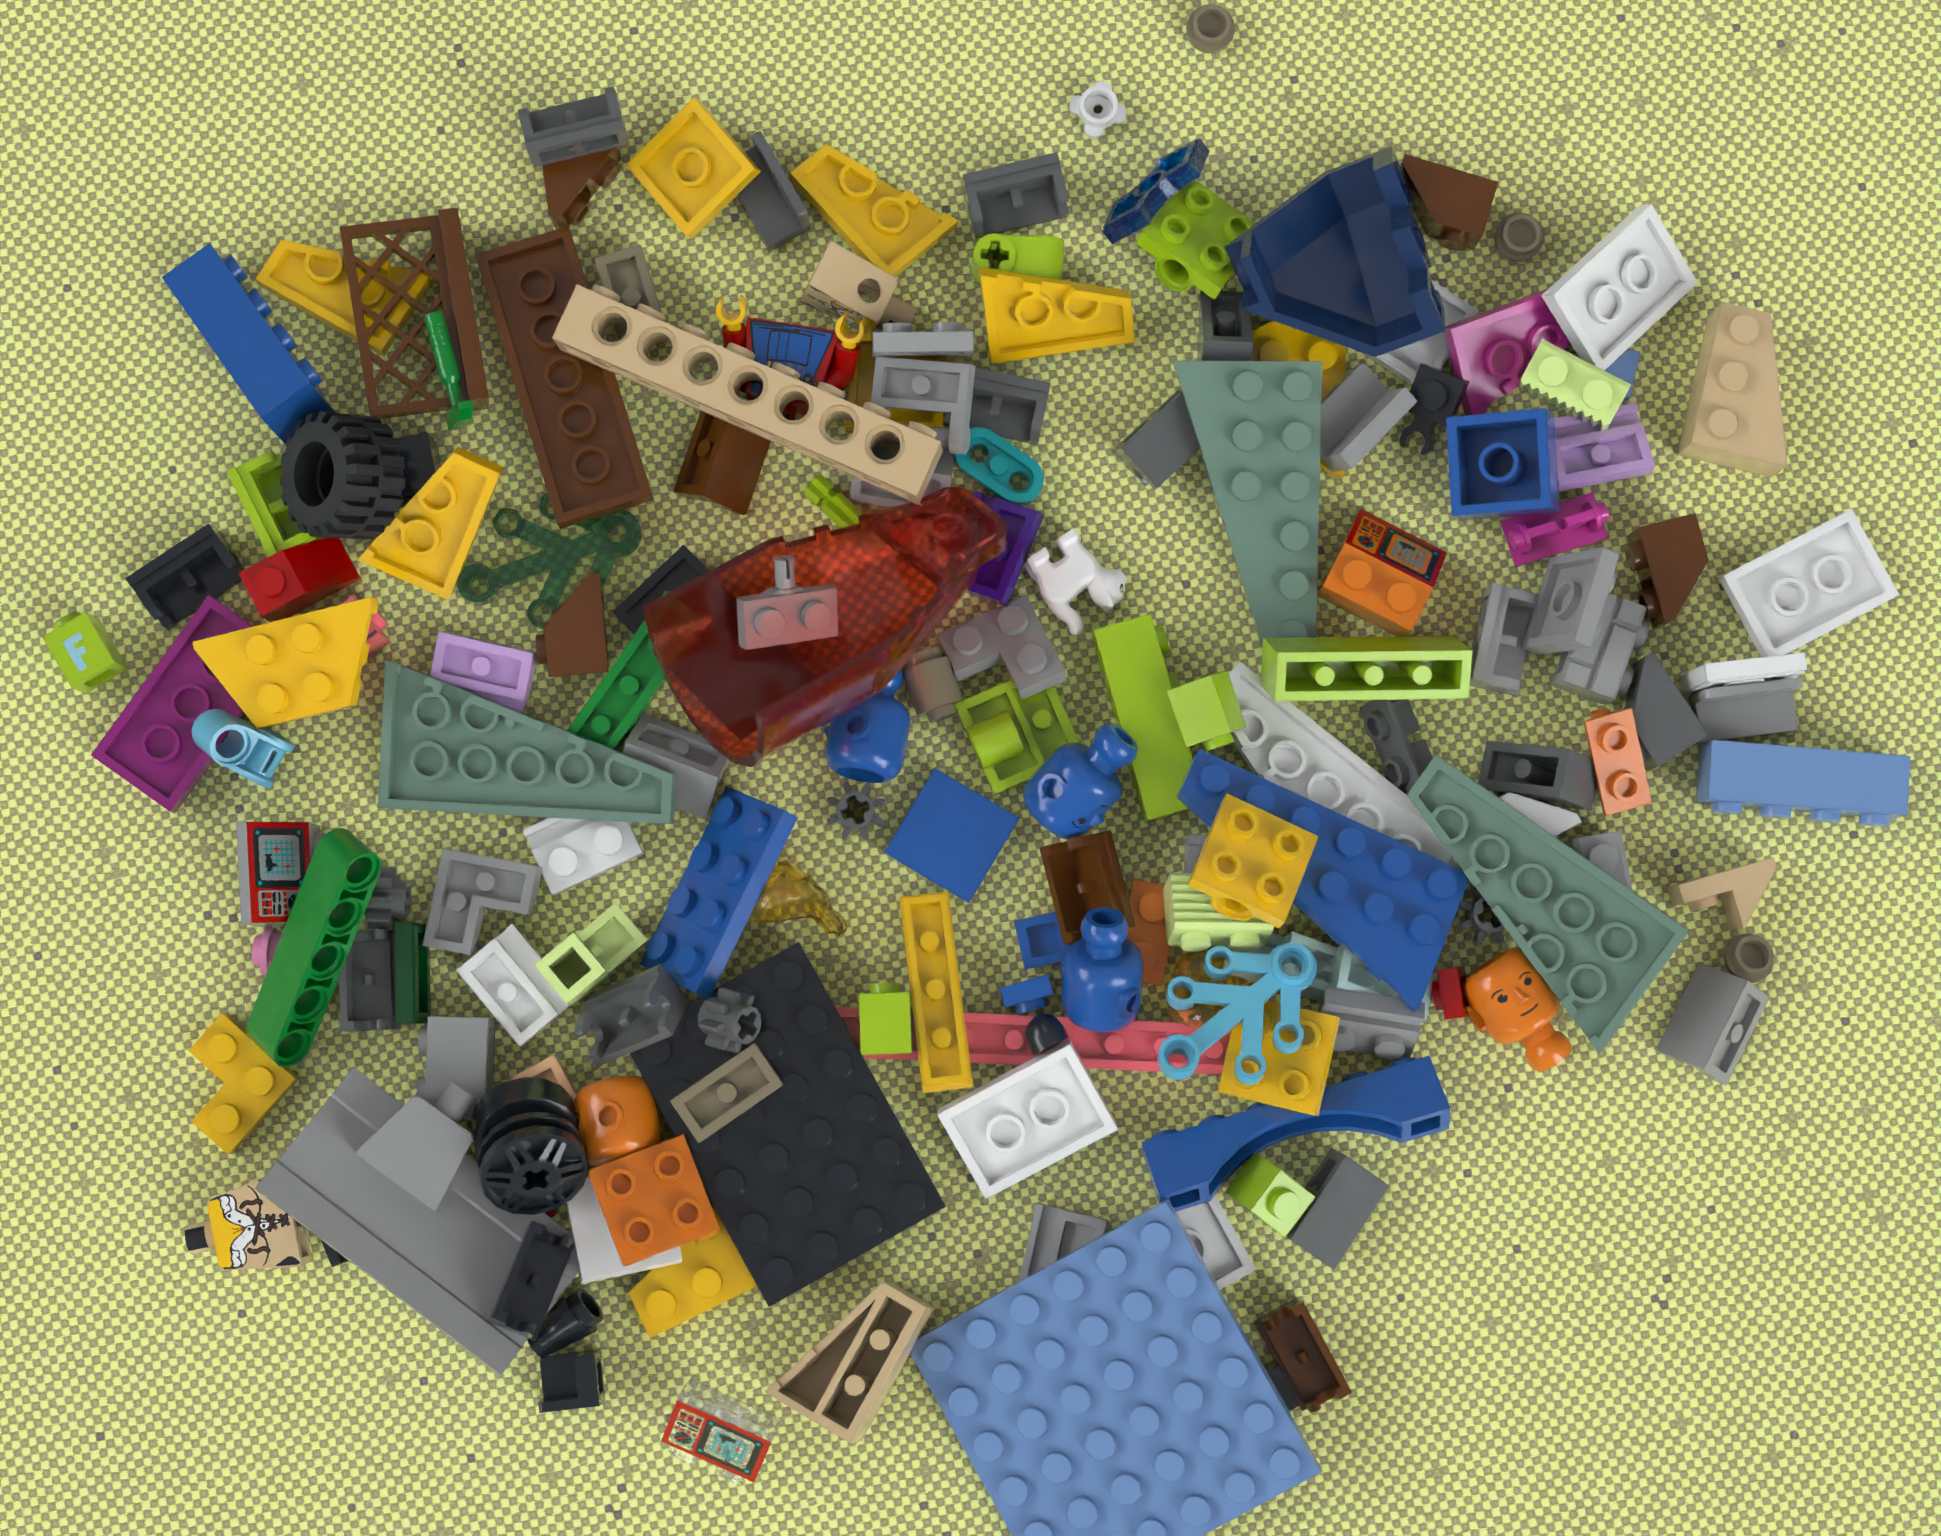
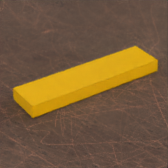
M949 892L899 897L922 1093L973 1088Z

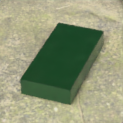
M412 922L395 923L396 1024L427 1023L428 1016H431L430 947L422 946L427 924Z

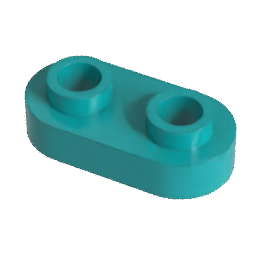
M983 427L971 428L970 446L967 454H954L958 469L1000 499L1021 506L1034 502L1039 497L1044 482L1043 471L1040 465L1033 458L990 429ZM975 448H982L987 452L988 457L984 462L976 463L971 460L970 452ZM1015 475H1022L1027 479L1028 485L1023 490H1015L1009 483L1010 479Z

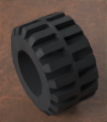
M331 412L306 415L305 421L300 420L296 424L294 435H289L286 441V452L282 454L281 459L282 474H280V485L283 487L281 496L284 505L288 506L289 518L292 522H297V528L301 532L309 533V536L366 540L371 539L372 536H379L384 532L385 526H390L395 519L394 512L395 509L400 508L402 502L401 491L405 489V478H403L405 462L404 457H401L399 453L401 445L398 438H393V430L389 425L382 424L381 419L376 417Z

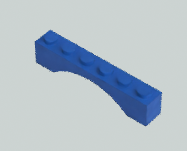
M1430 1056L1419 1059L1406 1057L1393 1062L1386 1069L1370 1074L1367 1072L1352 1073L1343 1078L1340 1083L1325 1087L1319 1116L1257 1102L1241 1113L1227 1117L1224 1115L1210 1116L1202 1120L1198 1126L1181 1131L1168 1129L1158 1132L1150 1140L1142 1142L1145 1164L1158 1203L1169 1199L1175 1212L1210 1202L1223 1183L1242 1164L1248 1161L1254 1152L1259 1154L1266 1148L1290 1138L1321 1131H1354L1379 1135L1404 1143L1449 1129L1450 1106Z

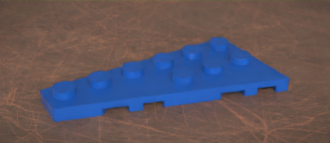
M1198 749L1177 798L1210 828L1221 801L1228 793L1319 836L1293 904L1337 944H1344L1367 965L1365 969L1378 981L1382 979L1402 997L1400 1001L1412 1012L1419 1009L1469 879L1465 873L1454 866L1202 749Z

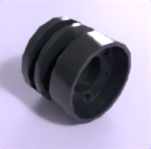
M530 1077L503 1082L485 1093L475 1105L470 1121L484 1195L497 1208L512 1214L526 1215L552 1211L572 1200L584 1186L589 1169L581 1133L578 1128L573 1098L561 1085L545 1078Z

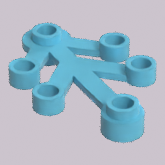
M1299 943L1281 944L1275 947L1269 955L1232 952L1225 946H1215L1207 952L1204 970L1210 978L1225 980L1233 972L1263 975L1251 987L1194 982V980L1187 976L1173 978L1168 984L1166 993L1167 1002L1172 1008L1184 1011L1190 1009L1195 1003L1226 1007L1190 1036L1174 1034L1167 1037L1161 1043L1158 1052L1157 1062L1161 1072L1175 1080L1190 1077L1198 1067L1200 1055L1242 1022L1241 1053L1236 1059L1234 1073L1240 1082L1247 1085H1253L1261 1081L1266 1070V1060L1262 1055L1264 1003L1279 991L1280 1022L1274 1028L1272 1043L1281 1053L1291 1054L1296 1052L1301 1047L1304 1038V1030L1300 1024L1301 991L1312 984L1317 973V962L1313 953ZM1215 957H1222L1227 960L1229 966L1225 969H1217L1211 964V960ZM1287 963L1295 964L1299 968L1300 973L1288 975L1283 971L1282 966ZM1178 987H1184L1190 991L1191 996L1183 1000L1178 999L1173 994V990ZM1283 1030H1290L1295 1033L1297 1040L1292 1043L1284 1042L1280 1038L1279 1033ZM1174 1054H1179L1185 1057L1187 1064L1183 1067H1174L1170 1064L1168 1058ZM1244 1061H1253L1259 1066V1071L1254 1074L1246 1073L1242 1069L1241 1064Z

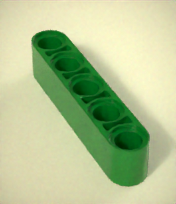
M344 828L334 829L326 833L315 848L247 1023L246 1031L248 1037L280 1067H290L299 1063L311 1049L381 872L382 863L377 854L349 830Z

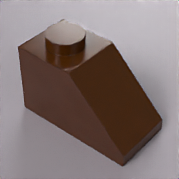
M1405 154L1399 165L1414 206L1411 208L1427 236L1439 239L1438 244L1450 250L1465 251L1466 248L1474 250L1483 236L1498 182Z
M600 568L590 569L546 620L544 634L536 635L538 665L547 664L548 677L609 671Z

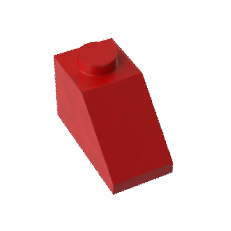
M324 538L283 549L238 573L260 616L269 622L289 618L362 579L340 538Z

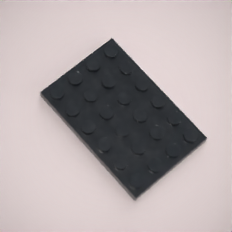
M800 942L717 987L711 997H718L719 988L723 987L754 996L751 1006L755 1007L761 1014V1027L754 1041L748 1044H741L740 1052L753 1043H757L784 1085L701 1143L697 1142L670 1101L737 1055L734 1052L705 1045L708 1034L702 1032L700 1027H698V1014L707 998L701 996L687 1005L672 1036L630 1053L675 1137L684 1134L705 1192L768 1307L946 1207Z

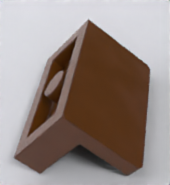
M700 411L673 492L687 499L712 502L735 514L745 515L748 511L771 441Z

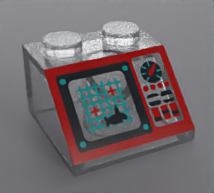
M690 1378L678 1396L661 1442L671 1446L668 1451L671 1455L692 1464H696L698 1458L717 1466L715 1473L718 1476L742 1485L745 1479L755 1482L782 1419Z

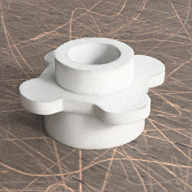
M1104 81L1096 82L1082 96H1074L1069 106L1070 112L1073 115L1079 116L1085 125L1084 133L1090 138H1099L1102 136L1103 130L1110 125L1123 123L1127 114L1125 106L1118 104V99L1112 91L1111 85ZM1100 106L1103 111L1097 114L1093 110L1094 107Z

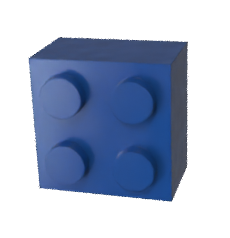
M1546 408L1446 418L1452 517L1465 521L1560 513L1555 419L1552 412Z

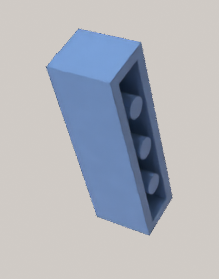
M1710 740L1699 745L1696 803L1712 804L1711 812L1717 814L1739 815L1742 814V807L1761 808L1760 816L1766 818L1788 819L1791 818V811L1810 812V821L1838 823L1841 820V815L1859 816V825L1887 827L1890 826V819L1908 815L1910 756Z

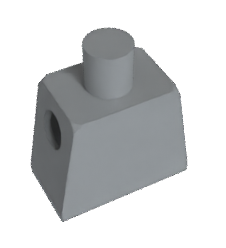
M452 1081L433 1106L415 1094L355 1154L435 1211L440 1205L474 1138V1135L458 1123L476 1099Z

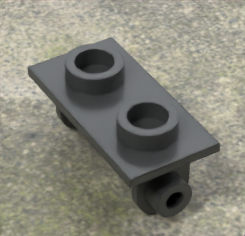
M1409 699L1373 700L1359 708L1364 718L1365 730L1375 744L1383 763L1386 779L1403 793L1408 794L1433 757L1425 739L1410 744L1407 735L1421 730Z

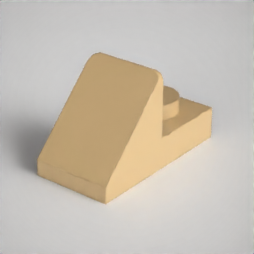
M1773 857L1666 888L1672 906L1688 903L1690 912L1720 904L1717 894H1720L1730 929H1744L1777 866Z

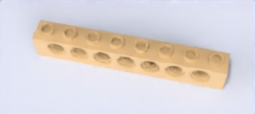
M578 284L576 285L552 337L560 350L917 505L920 504L943 453L942 443L935 439L937 433L931 428L914 421H910L908 426L897 423L890 419L891 413L888 410L871 402L865 401L862 407L844 400L845 392L830 384L819 382L816 388L799 380L801 376L799 372L781 363L774 362L772 368L754 361L756 355L753 352L737 344L728 343L727 348L709 341L711 336L707 332L693 325L684 323L681 329L664 322L666 316L654 308L638 304L637 309H633L619 303L621 297L603 286L594 284L592 290H589ZM624 323L627 325V332L621 340L616 342L604 340L605 330L611 324ZM668 342L673 345L672 352L667 359L659 362L648 359L649 351L656 343ZM711 361L718 365L717 373L710 380L698 381L693 378L694 369L698 364ZM754 380L763 384V391L758 398L745 401L738 397L739 388L745 382ZM793 400H802L809 405L807 414L795 421L786 419L783 416L785 406ZM837 420H849L855 425L853 433L847 439L835 440L828 436L830 425ZM883 439H892L899 443L900 450L894 458L881 460L873 455L875 445Z

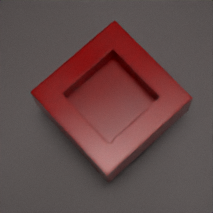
M1465 966L1437 970L1438 980L1432 982V996L1436 1010H1443L1445 1020L1469 1016L1466 1008L1470 1005L1463 994L1462 988L1463 981L1466 978Z

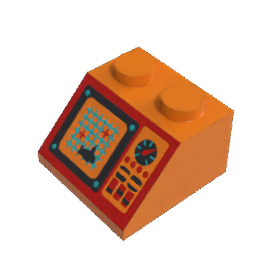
M1360 508L1317 591V596L1394 636H1407L1412 632L1435 586L1447 552Z

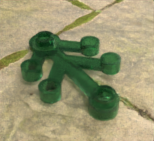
M547 492L540 499L539 509L548 521L557 523L555 515L549 514L546 510L547 504L550 501ZM504 508L498 511L494 517L493 526L496 532L504 539L514 540L519 538L543 549V551L493 570L483 564H471L465 567L458 576V591L469 603L479 606L486 605L496 598L499 589L551 570L538 599L534 600L527 610L529 621L536 628L544 630L545 622L541 623L535 620V611L541 606L550 607L552 613L557 609V605L578 560L597 552L591 569L600 568L603 592L605 583L617 558L629 556L640 545L642 539L640 523L632 513L620 510L575 524L590 533L570 540L523 519L515 509ZM507 516H514L518 521L517 527L511 532H505L501 529V522ZM617 526L624 527L627 532L625 539L617 543L612 542L609 539L610 531ZM479 578H485L489 584L487 591L481 595L474 594L472 591L473 582Z

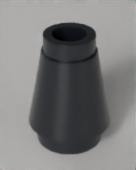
M578 1288L573 1293L566 1291L546 1314L536 1340L528 1338V1344L539 1357L544 1359L550 1354L595 1333L597 1325L603 1321V1313L598 1303L586 1290Z

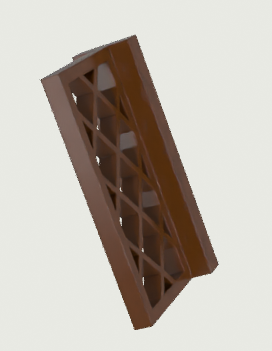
M458 208L438 210V215L341 226L340 234L370 417L385 419L452 409L449 397L435 398L422 388L437 368L434 354L414 340L426 325L424 316L428 313L436 312L441 305L460 374L458 385L462 400H472L473 411L488 409L489 395ZM430 230L432 248L421 261L399 246L408 233ZM397 234L393 240H390L385 236ZM373 237L387 248L374 265L370 267L354 255L352 239ZM393 253L415 268L400 288L378 273ZM433 258H435L437 273L427 267ZM356 267L366 274L360 282H358ZM421 273L437 283L440 289L439 296L429 308L407 294V291ZM372 279L394 294L380 314L374 312L361 301V293ZM400 300H403L423 315L408 335L386 320ZM364 314L374 321L367 331ZM380 326L402 341L387 362L369 350L368 341ZM408 347L431 362L416 383L393 367ZM371 361L381 368L375 378ZM387 374H390L410 389L400 403L378 406L376 388ZM416 394H418L420 397L424 399L421 401L411 402V400L415 397Z

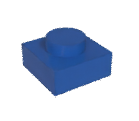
M1056 912L1014 921L1024 970L1063 961L1071 945L1070 943H1063Z
M1048 975L999 988L1004 1008L1014 1005L1017 1014L1046 1007L1043 997L1053 994Z

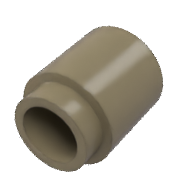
M931 647L905 657L903 663L906 670L902 673L917 717L928 716L930 723H935L958 714L955 704L964 699L949 658L942 655L940 647Z

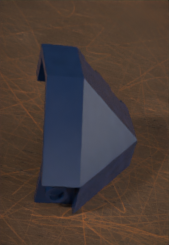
M1392 146L1322 173L1225 246V250L1243 288L1242 310L1373 357L1445 332V310L1438 290H1435L1431 281L1429 268L1432 265L1422 231L1417 227L1411 207L1414 206L1410 189Z

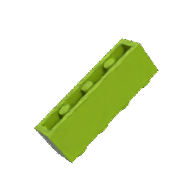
M1151 614L1094 629L1091 638L1115 722L1128 732L1138 746L1137 756L1128 767L1144 823L1191 811L1177 798V795L1193 760L1190 748L1197 747V744L1186 748L1167 694V690L1181 685L1176 672L1168 673L1162 654L1169 653V645L1162 624L1154 626Z
M1455 636L1263 638L1260 686L1274 701L1469 699L1473 650Z

